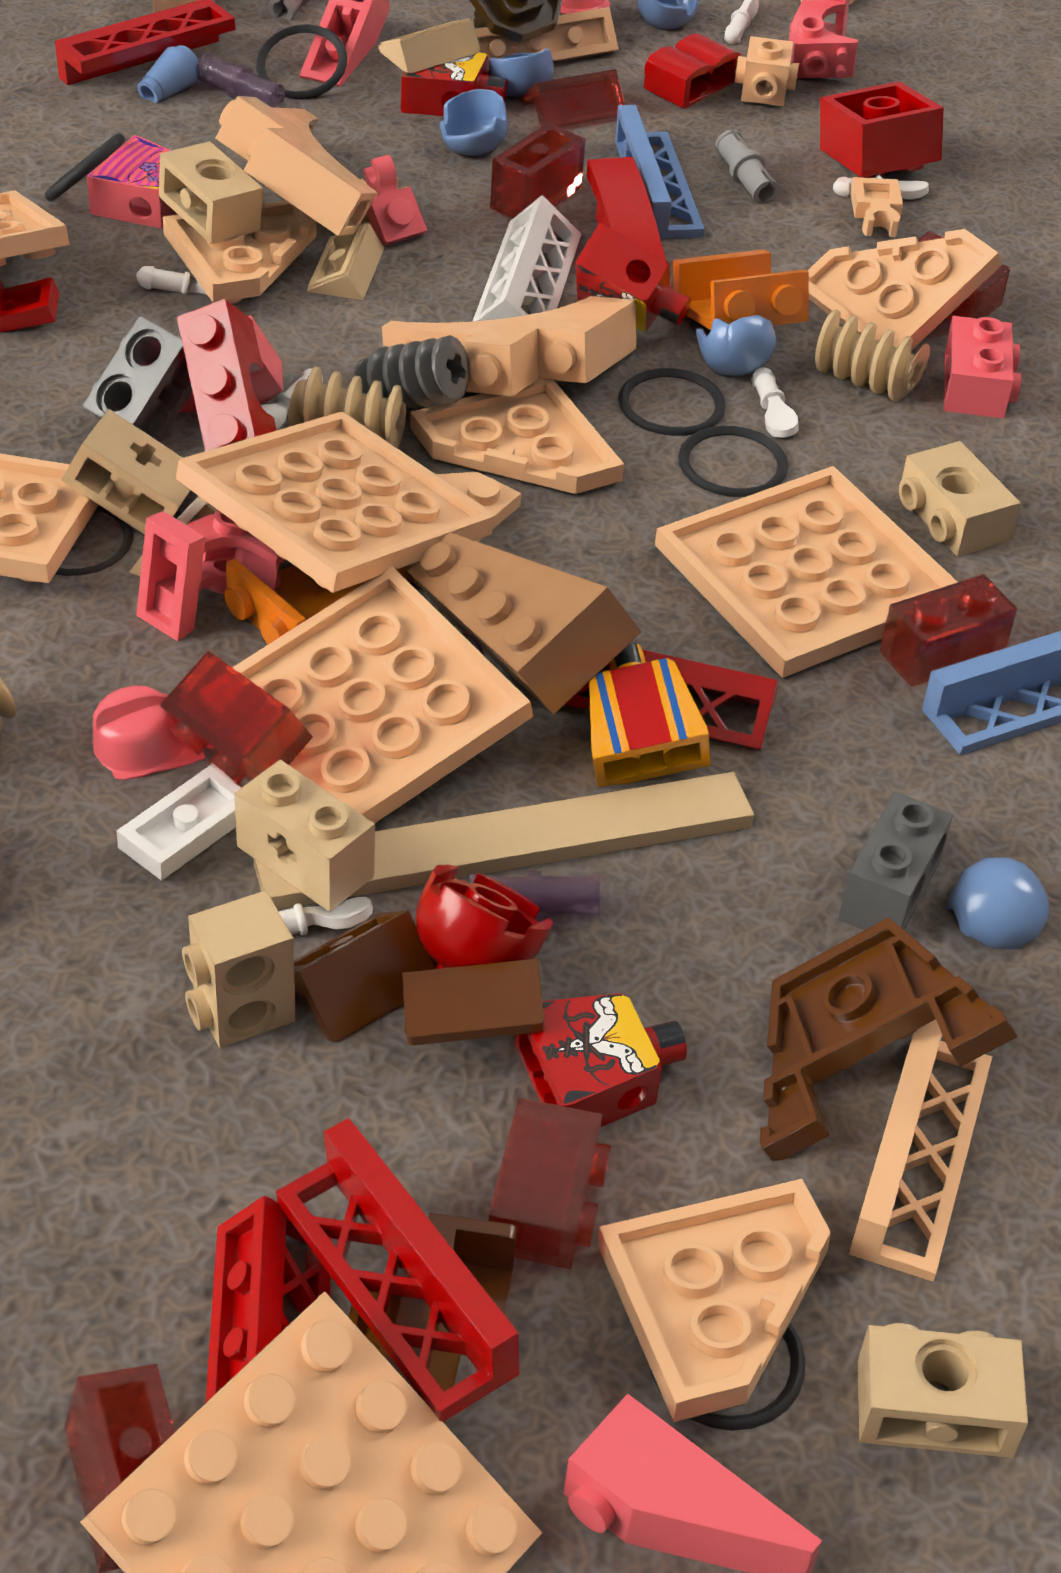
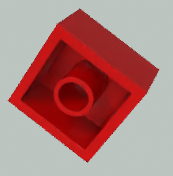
M900 81L820 97V150L847 167L860 178H875L877 175L883 177L884 173L895 170H921L924 168V164L942 161L944 107Z

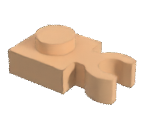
M853 177L850 195L854 218H864L862 227L864 235L872 236L873 227H883L889 231L890 237H896L903 208L898 179Z

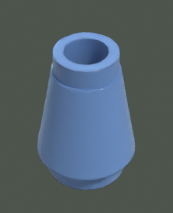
M186 46L167 47L143 79L137 84L140 96L147 100L150 99L151 102L157 104L161 100H165L194 86L197 82V77L201 73L200 62L196 55Z

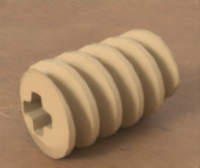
M833 310L827 316L818 337L815 354L817 370L825 374L833 369L834 376L842 381L851 376L852 383L859 388L869 383L870 390L877 395L888 390V397L895 402L906 397L922 377L930 356V346L927 343L923 344L916 355L911 353L913 343L911 337L906 336L896 348L893 346L895 335L893 330L888 329L878 341L875 340L877 328L875 323H868L860 334L857 333L859 322L857 316H850L842 327L839 326L840 310Z
M317 366L312 368L307 380L302 379L295 385L288 407L289 427L338 412H344L397 449L399 448L406 420V404L403 402L402 387L400 385L393 387L387 399L383 398L382 383L378 380L373 382L367 394L362 393V379L356 375L352 378L347 389L342 388V374L338 371L332 373L327 385L322 384V370Z

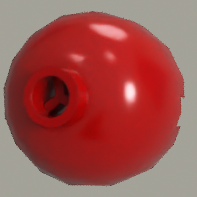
M450 864L436 865L422 891L416 910L417 934L425 951L438 962L436 969L534 959L537 956L553 925L550 918L541 922L535 920L541 909L537 904L516 890L483 874L477 873L471 884L455 879L460 867Z

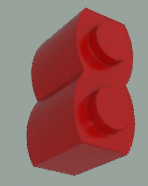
M690 34L680 40L675 47H662L648 57L644 66L645 78L643 88L686 109L707 98L709 95H713L735 83L738 57L741 56V53L702 34Z

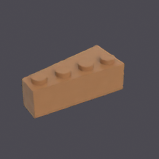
M450 532L438 543L429 547L422 555L421 561H418L407 571L440 611L553 715L641 633V630L608 587Z

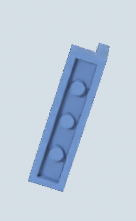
M618 105L615 143L620 157L634 158L652 207L660 239L704 237L705 229L668 132H646L636 105ZM651 145H660L661 149L654 154ZM659 168L664 169L670 173L665 177H662ZM668 192L679 196V198L671 202ZM671 215H675L688 221L689 224L669 225V219Z
M1061 631L931 671L922 711L959 755L1061 722V699L1047 695L1048 688L1061 684ZM1009 700H1017L1037 706L1034 714L1025 717L999 711L1001 703ZM967 715L989 721L986 730L965 736L952 719Z

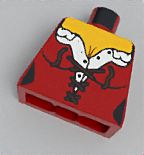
M482 51L415 73H406L404 71L401 76V112L444 116L443 107L448 100L463 92L476 89L493 90L503 97L505 103L508 93V79L487 75L488 56Z
M602 223L598 224L575 262L577 302L589 296L635 300L637 329L647 332L657 316L680 325L690 307L691 298L670 288V264L665 259Z
M621 993L542 1001L545 1029L542 1032L518 1034L515 1037L517 1049L559 1144L574 1140L656 1104L662 1071L661 1066L684 1061L687 1058L685 1036L677 1021L674 1020L644 1028L630 998Z

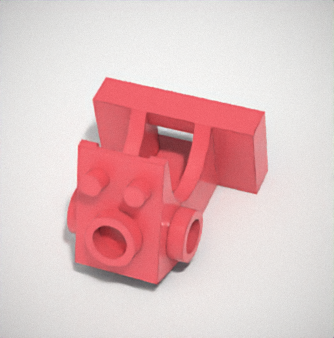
M802 0L790 25L789 41H793L790 63L799 64L797 78L843 79L844 77L854 76L859 40L845 37L850 0ZM836 12L835 24L824 22L823 19L826 16Z
M219 510L214 514H209L189 524L182 523L164 511L146 518L136 615L171 638L179 641L195 628L199 592L209 588L216 593H225L227 589V562L233 559L238 560L276 592V587L281 585V578L278 574L279 564L283 563L284 559L251 533L239 528L233 520Z

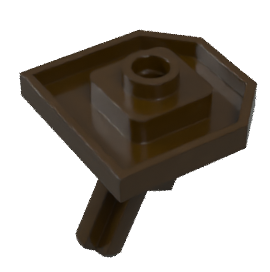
M563 0L469 1L475 8V19H473L475 28L487 27L493 34L521 43L555 29Z

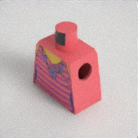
M133 135L87 175L90 214L162 229L163 217L177 215L159 197L160 153L172 150L140 136Z

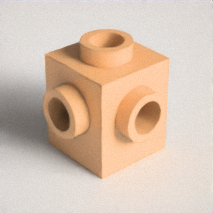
M750 36L747 57H738L735 83L743 84L741 101L784 106L786 90L795 91L799 66L797 63H790L793 41Z

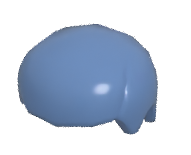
M637 0V10L645 21L653 27L663 30H674L687 24L695 16L699 5L698 0Z
M544 48V50L537 53H516L501 59L491 57L488 61L490 76L508 79L507 96L526 98L537 95L548 86L554 74V63L549 48Z
M476 89L463 92L448 100L443 107L444 121L439 122L442 138L447 147L459 155L477 157L493 151L507 135L508 118L503 97L493 90Z
M759 315L740 318L731 324L717 318L713 320L712 328L708 335L704 333L703 329H697L696 331L699 349L705 363L712 371L722 376L740 377L754 373L756 369L762 367L769 360L776 346V335L772 322Z
M1008 857L983 858L963 870L947 899V910L954 911L960 931L967 937H972L976 941L994 949H1018L1036 939L1044 928L1050 913L1048 897L1039 878L1027 865Z

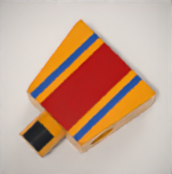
M629 643L609 662L611 670L599 672L589 681L591 750L598 787L628 784L711 766L707 726L673 660L664 658L646 662L642 647L637 643Z

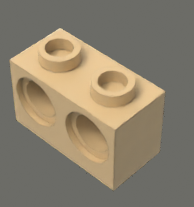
M265 890L189 915L190 945L182 948V957L187 974L194 989L185 993V997L195 1027L199 1031L209 1027L219 1048L295 1022L293 937L268 892Z

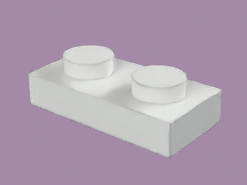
M210 765L118 829V848L163 881L236 828L234 793L241 789V787Z

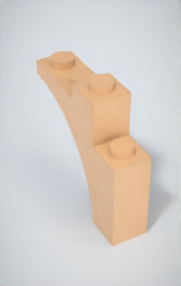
M237 96L236 100L230 101L220 116L219 124L222 126L215 139L248 161L243 171L337 236L355 234L378 192L342 166L320 145L312 134L319 119L305 109L269 107L256 97Z
M589 296L586 299L564 307L511 318L451 323L390 321L382 326L383 347H390L401 343L406 345L413 341L422 342L431 338L438 340L441 337L451 335L458 338L468 356L469 382L466 392L513 397L540 378L588 383L636 350L635 300Z

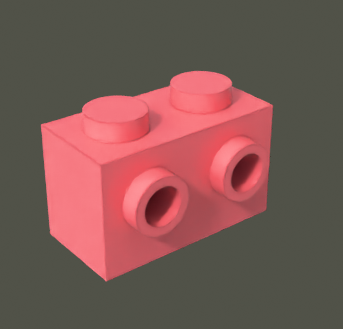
M952 316L944 351V411L1004 419L1008 403H1017L1021 386V373H1016L1020 357V344L1013 343L1012 323L1001 322L991 317L976 319Z

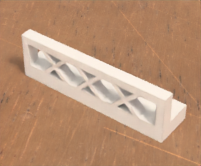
M543 195L509 222L473 321L528 315L521 308V305H528L531 314L553 310L558 307L581 233ZM553 230L563 239V242L557 241ZM542 252L547 254L552 267H548ZM533 278L538 280L543 294L539 293Z

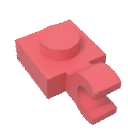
M386 155L372 159V166L364 168L363 174L367 185L378 193L366 214L382 245L386 246L424 235L428 230L411 187L397 188V173L391 156Z

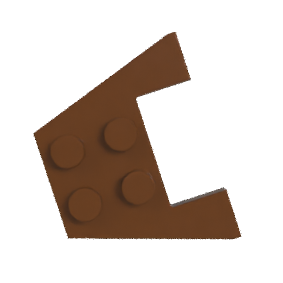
M888 917L772 980L767 1047L773 1053L772 1076L764 1080L763 1100L769 1107L768 1126L762 1127L760 1131L761 1147L772 1161L784 1160L830 1136L813 1085L837 1071H843L852 1067L858 1060L888 1044L909 1037L917 1029L934 1020L937 1021L947 1047L960 1067L1017 1038L1018 1036L1002 1011L994 1005L991 1007L978 996L972 986L960 976L955 977L930 951Z

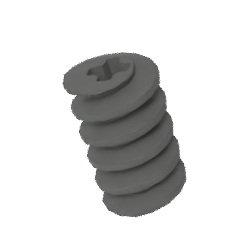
M449 335L438 340L431 338L422 342L413 341L406 345L401 343L390 347L376 348L369 355V358L359 361L355 367L354 376L361 377L362 393L366 394L375 380L381 381L383 398L387 399L393 387L400 385L406 409L413 410L421 407H433L440 404L447 405L457 402L464 395L468 386L469 360L462 343L458 338Z

